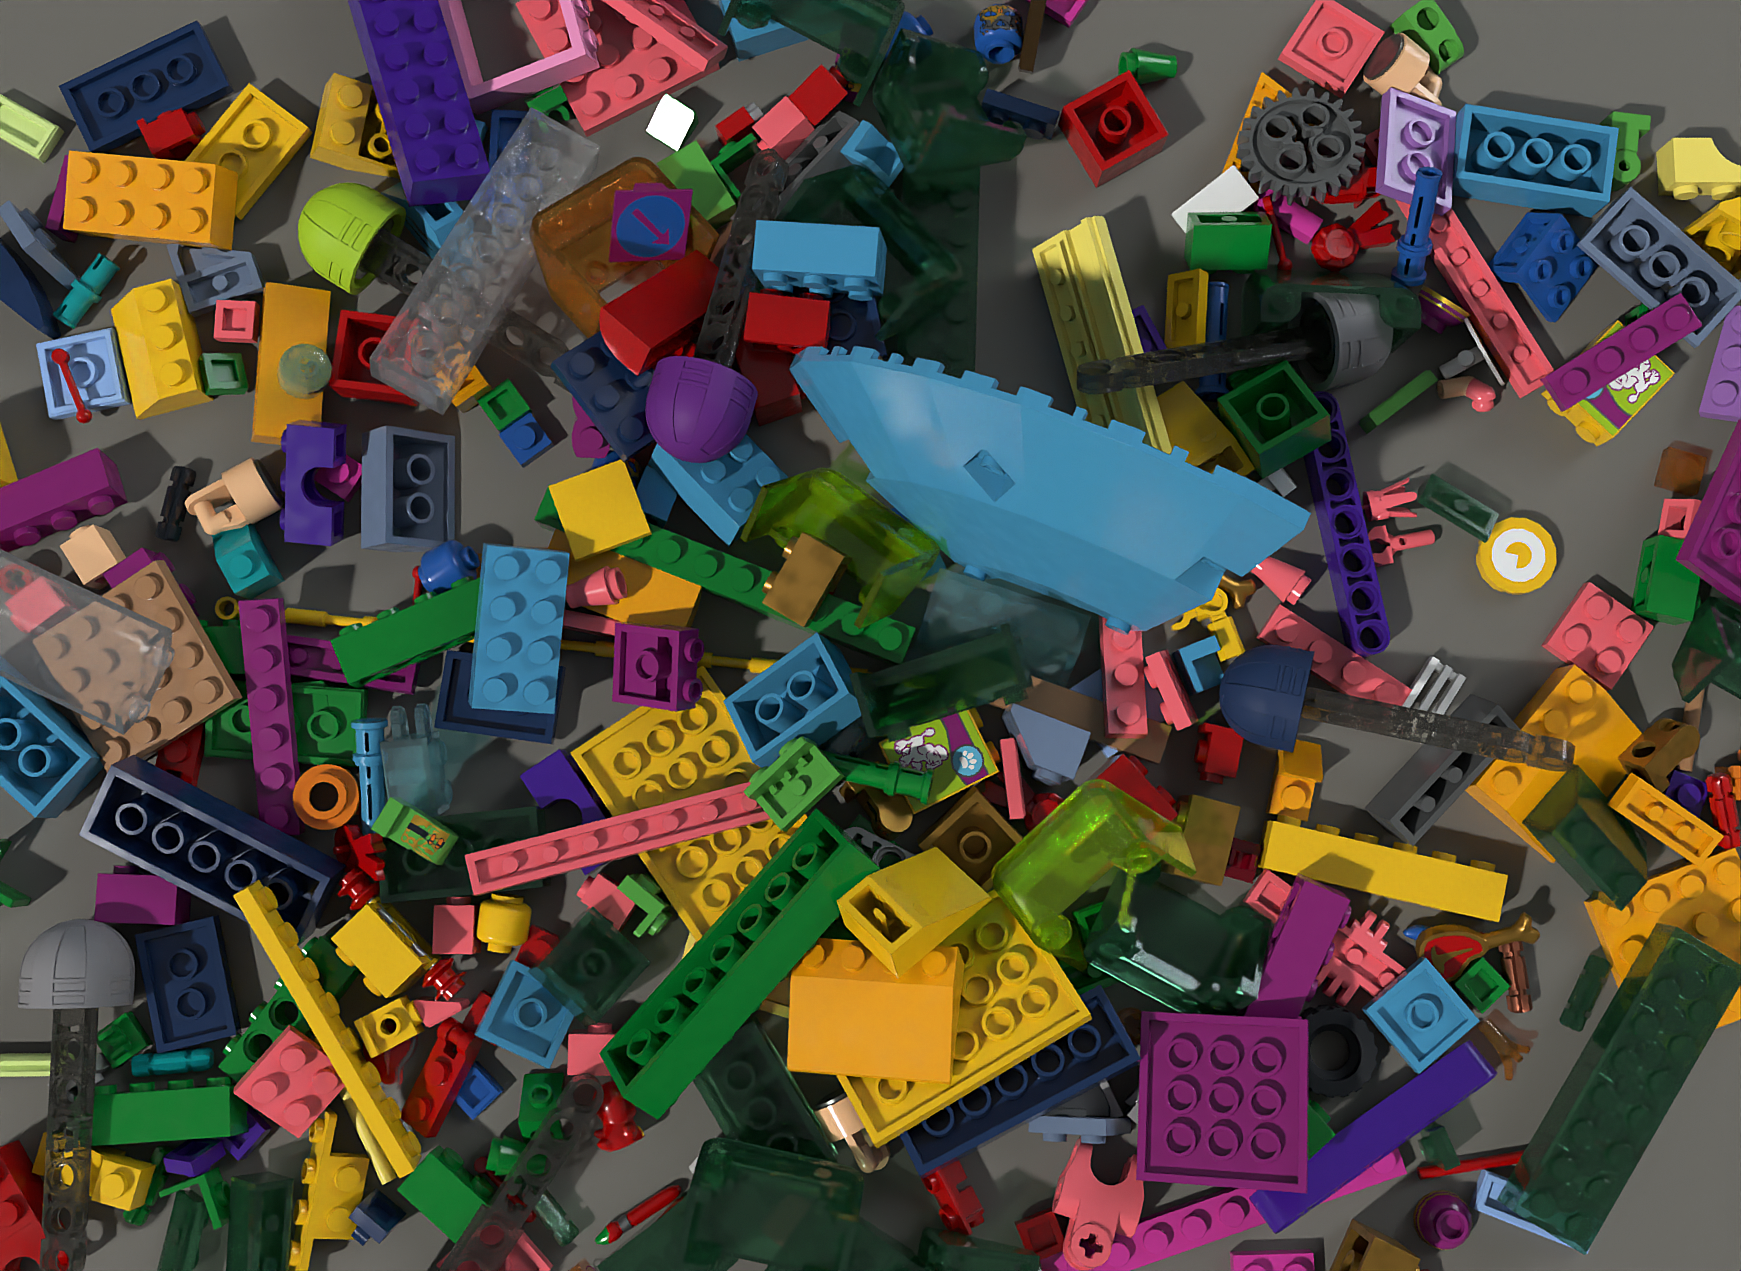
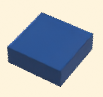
M476 1061L471 1066L454 1101L474 1120L505 1089Z

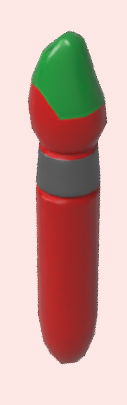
M679 1185L668 1186L625 1213L617 1221L609 1222L595 1238L596 1244L606 1245L617 1241L623 1232L634 1228V1226L642 1223L676 1200L681 1193V1187Z

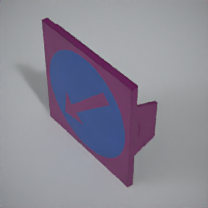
M635 183L633 190H616L614 194L609 262L680 260L685 257L693 190L669 189L662 183Z

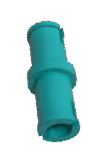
M98 253L96 259L80 280L75 278L70 284L73 289L57 310L52 313L53 316L72 329H75L94 302L97 304L103 298L100 295L121 268L106 256Z

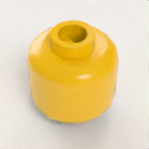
M492 893L491 899L481 902L475 934L479 940L488 943V951L511 953L512 946H520L527 941L532 910L530 906L523 903L524 897Z

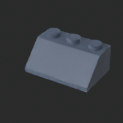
M387 425L362 433L361 549L388 552H427L446 541L455 540V436Z
M1015 703L1006 708L1001 719L1009 737L1017 741L1018 756L1023 768L1032 771L1030 778L1049 786L1061 785L1064 781L1074 780L1091 733Z

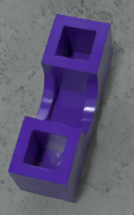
M298 420L287 424V428L283 431L281 448L286 453V468L281 473L280 486L281 490L285 492V507L282 508L280 513V528L285 530L284 542L333 546L344 539L345 501L329 500L323 497L315 487L314 476L319 467L335 468L346 463L347 424Z
M558 749L520 775V778L541 809H549L556 803L569 799L576 803L581 810V825L611 818L604 808L605 804L593 786H589L582 775L583 772L571 753L568 754L566 750ZM608 862L582 868L581 870L585 875H590Z

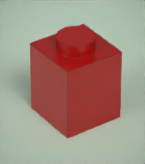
M821 64L788 98L816 128L849 95L844 89L849 82L833 65L827 70Z

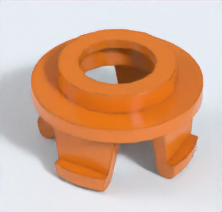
M332 764L317 765L307 770L298 779L293 791V805L299 818L308 826L320 830L336 829L348 823L355 814L359 815L361 813L360 788L348 769ZM321 782L333 784L339 794L336 806L326 812L315 809L310 801L313 787Z

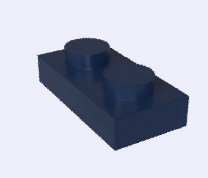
M987 88L982 101L980 117L985 118L989 124L995 127L1006 128L1009 126L1022 130L1024 135L1032 139L1040 140L1046 138L1051 140L1060 111Z

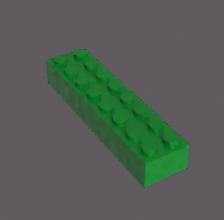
M816 808L600 1051L599 1054L622 1097L657 1120L669 1107L676 1103L688 1085L705 1070L707 1064L719 1050L731 1041L735 1032L752 1013L760 1008L764 999L779 982H782L788 976L790 970L802 956L814 947L818 938L833 921L841 916L837 900L866 876L880 869L848 833Z

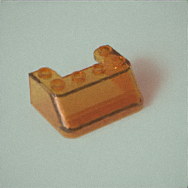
M632 157L539 211L532 219L529 235L549 295L587 338L601 331L599 324L600 310L607 302L599 293L649 262H609L608 260L615 191L633 190L635 183H662L669 189H677L652 161L643 157ZM691 204L685 256L698 250L710 260L720 235ZM678 260L654 261L664 270Z

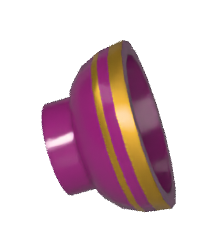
M1425 285L1422 286L1417 300L1418 307L1421 310L1415 318L1431 329L1442 334L1447 326H1458L1465 322L1464 319L1470 316L1468 312Z
M1446 1190L1432 1191L1423 1196L1416 1205L1413 1215L1414 1228L1420 1239L1427 1245L1441 1250L1455 1249L1462 1245L1470 1236L1473 1225L1472 1215L1467 1204L1455 1193Z

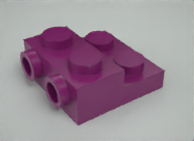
M632 622L615 623L612 701L670 711L695 708L696 702L701 698L703 691L702 682L697 678V662L704 655V643L698 638L699 629L674 625L655 626Z

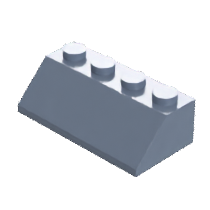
M1632 187L1622 193L1603 211L1577 243L1581 250L1650 310L1655 309L1675 295L1682 293L1703 325L1683 337L1693 348L1698 347L1741 300V282Z

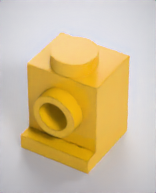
M408 995L400 997L354 1021L371 1058L425 1031L421 1024L423 1020L414 1004V1000L410 1001ZM387 1018H391L396 1022L394 1033H389L384 1023Z

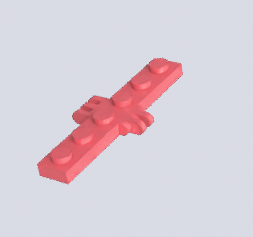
M1264 869L1243 899V902L1275 925L1292 886L1270 870ZM1368 910L1360 921L1353 918L1343 929H1337L1332 943L1335 944L1333 955L1326 966L1321 965L1315 978L1318 980L1317 988L1322 984L1326 976L1330 978L1322 990V993L1328 997L1333 996L1339 986L1343 988L1335 1000L1342 1007L1349 1002L1359 986L1375 997L1406 970L1383 953L1388 944L1383 937L1388 931L1390 924L1382 919L1373 931L1369 928L1377 917L1371 910Z

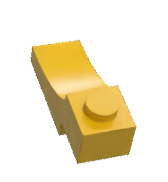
M50 1130L43 1133L31 1173L74 1187L90 1195L92 1201L131 1211L145 1204L156 1165L125 1156L126 1151L105 1145L74 1147V1136Z

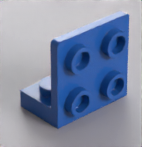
M1527 212L1488 263V266L1498 281L1519 283L1548 322H1556L1595 271L1597 263L1577 246L1580 239L1562 214Z

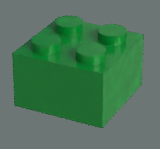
M1287 360L1217 399L1221 422L1236 438L1262 479L1331 441L1330 414Z

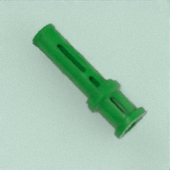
M822 750L845 776L841 780L884 789V793L889 797L899 794L920 799L921 804L927 805L934 778V769L928 768L927 771L903 767L899 761L890 762L887 765Z

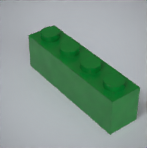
M473 576L461 578L451 584V590L439 595L436 592L423 594L414 599L415 605L400 611L399 607L390 608L379 613L376 616L377 621L365 626L362 623H356L339 631L340 636L330 640L348 684L356 689L473 640L475 637L480 577L475 580Z
M230 1076L206 1078V1085L194 1086V1079L168 1081V1088L155 1089V1081L129 1084V1091L117 1092V1084L92 1086L91 1094L74 1097V1147L230 1137L249 1132V1125L247 1124L248 1103L234 1094V1086L237 1083H232Z

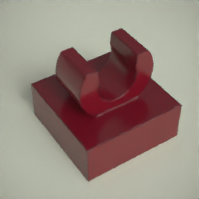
M1233 837L1224 876L1253 884L1262 845Z

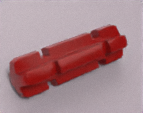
M1724 772L1710 774L1706 777L1707 791L1712 792V795L1709 796L1713 824L1714 827H1718L1716 831L1724 836L1718 845L1724 849L1740 847L1741 829H1736L1739 826L1735 796L1730 795V792L1733 791L1731 776Z

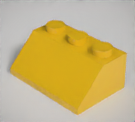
M1741 197L1720 202L1681 231L1736 279H1740Z
M167 279L133 288L111 309L136 418L141 420L213 401V395H205L198 362L199 357L203 353L195 318L188 312L180 285L172 279Z

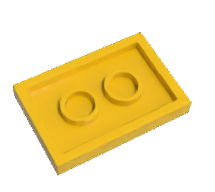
M248 83L185 161L217 164L238 173L235 216L242 220L313 132L309 127Z

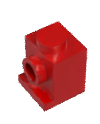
M182 108L163 112L157 117V120L150 123L144 118L136 121L152 155L156 159L185 160L203 139L202 134L206 133V129L197 113L193 111L187 114Z
M1209 723L1199 725L1197 733L1205 734L1204 740H1198L1194 753V762L1199 763L1197 771L1200 773L1199 780L1223 785L1224 778H1236L1244 738L1232 728Z

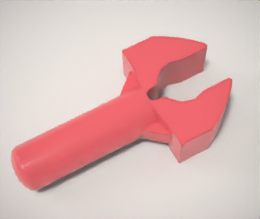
M1386 525L1374 527L1368 531L1370 542L1377 541L1381 545H1386V548L1382 549L1380 553L1372 554L1375 566L1377 567L1394 563L1393 555L1396 551L1432 545L1435 542V534L1430 529L1397 536L1389 534Z

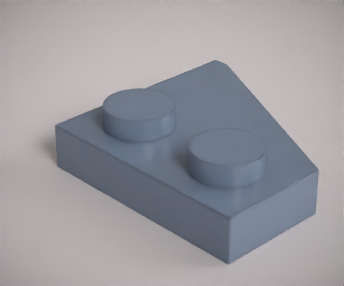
M1068 1115L1040 1116L1029 1122V1132L1043 1133V1141L1067 1142V1134L1081 1135V1143L1105 1144L1106 1136L1131 1134V1118L1075 1117Z

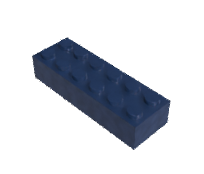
M131 755L110 766L79 833V836L246 922L248 921L233 895L251 883L260 880L263 887L267 886L274 893L278 902V908L276 909L284 923L289 922L295 929L299 938L298 946L314 933L347 866L135 755Z
M1101 984L1079 995L1091 1013L1092 1020L900 1134L909 1156L922 1179L1139 1064L1141 1057Z

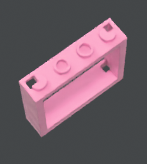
M438 0L471 109L477 115L600 68L596 55L599 42L593 30L589 29L586 17L590 16L587 1L559 0L572 48L483 82L461 0Z

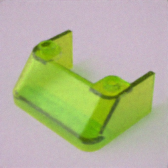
M824 467L763 485L740 536V539L748 542L769 534L780 547L785 549L793 536L800 537L802 532L813 534L852 557L853 559L845 572L863 585L858 595L863 606L854 623L859 629L893 614L932 568L940 553L938 544L841 473Z
M1093 779L1080 785L999 860L991 871L994 890L1037 947L1083 972L1087 968V963L1075 922L1061 914L1067 907L1114 865L1127 873L1138 874L1150 870L1163 859L1190 877L1197 873L1180 827L1110 782L1102 779Z

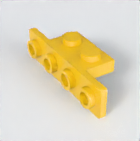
M329 1107L325 1108L309 1128V1141L312 1143L310 1157L304 1160L301 1169V1182L304 1184L302 1199H297L294 1206L293 1223L296 1225L294 1240L288 1242L285 1252V1264L289 1266L290 1271H308L314 1239L354 1240L351 1234L357 1228V1225L348 1217L362 1202L370 1158L366 1154L331 1152L337 1114Z

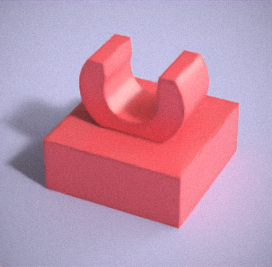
M216 300L213 338L219 342L257 343L260 305L255 301Z

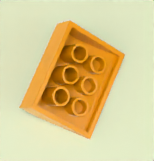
M1575 664L1555 669L1513 720L1520 728V731L1465 790L1551 863H1554L1626 775L1618 757L1642 734L1609 693Z
M818 938L814 947L807 951L791 970L787 1054L788 1071L951 1085L965 965L958 947L936 946L898 979L861 941Z

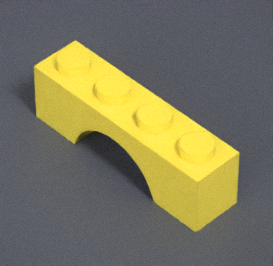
M1672 138L1656 152L1658 196H1674L1675 200H1688L1698 195H1711L1713 200H1726L1736 195H1741V166L1727 160L1718 151L1712 138Z

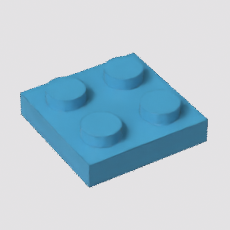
M1420 957L1361 1008L1413 1071L1418 1074L1480 1021L1425 957Z
M510 960L474 1035L546 1069H550L585 994L517 961Z

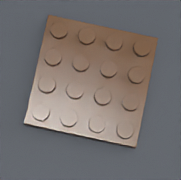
M164 560L153 561L33 641L92 747L102 757L101 762L107 773L112 764L131 755L146 760L242 698Z

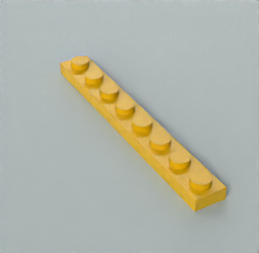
M260 880L244 887L233 895L234 899L400 1179L413 1172L422 1157L419 1140L413 1132L406 1131L400 1120L401 1112L399 1106L392 1097H386L379 1085L381 1078L378 1070L371 1062L367 1063L359 1051L360 1041L352 1028L345 1027L338 1015L340 1008L335 997L330 992L325 993L318 981L319 971L311 958L304 957L297 945L299 938L295 929L289 922L284 923L276 909L278 908V902L274 893L267 886L263 887Z

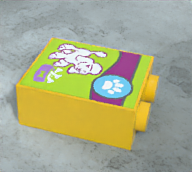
M1617 320L1602 330L1580 354L1625 326ZM1654 355L1563 412L1560 411L1547 389L1541 395L1548 400L1547 404L1553 412L1560 416H1565L1576 427V432L1582 439L1599 446L1613 439L1675 373Z
M963 700L949 707V714L909 727L878 743L888 765L890 762L899 761L903 767L927 771L928 768L934 769V778L927 805L921 804L920 799L904 796L911 808L912 814H916L999 772L996 764L1001 762V758L992 741L984 742L978 730L984 725L974 705L967 708Z

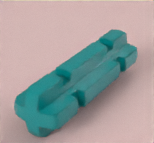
M206 1047L196 1048L192 1051L186 1049L158 1054L146 1053L135 1055L131 1061L132 1074L135 1077H145L154 1074L185 1073L192 1070L194 1072L205 1071L214 1066V1052L212 1048Z

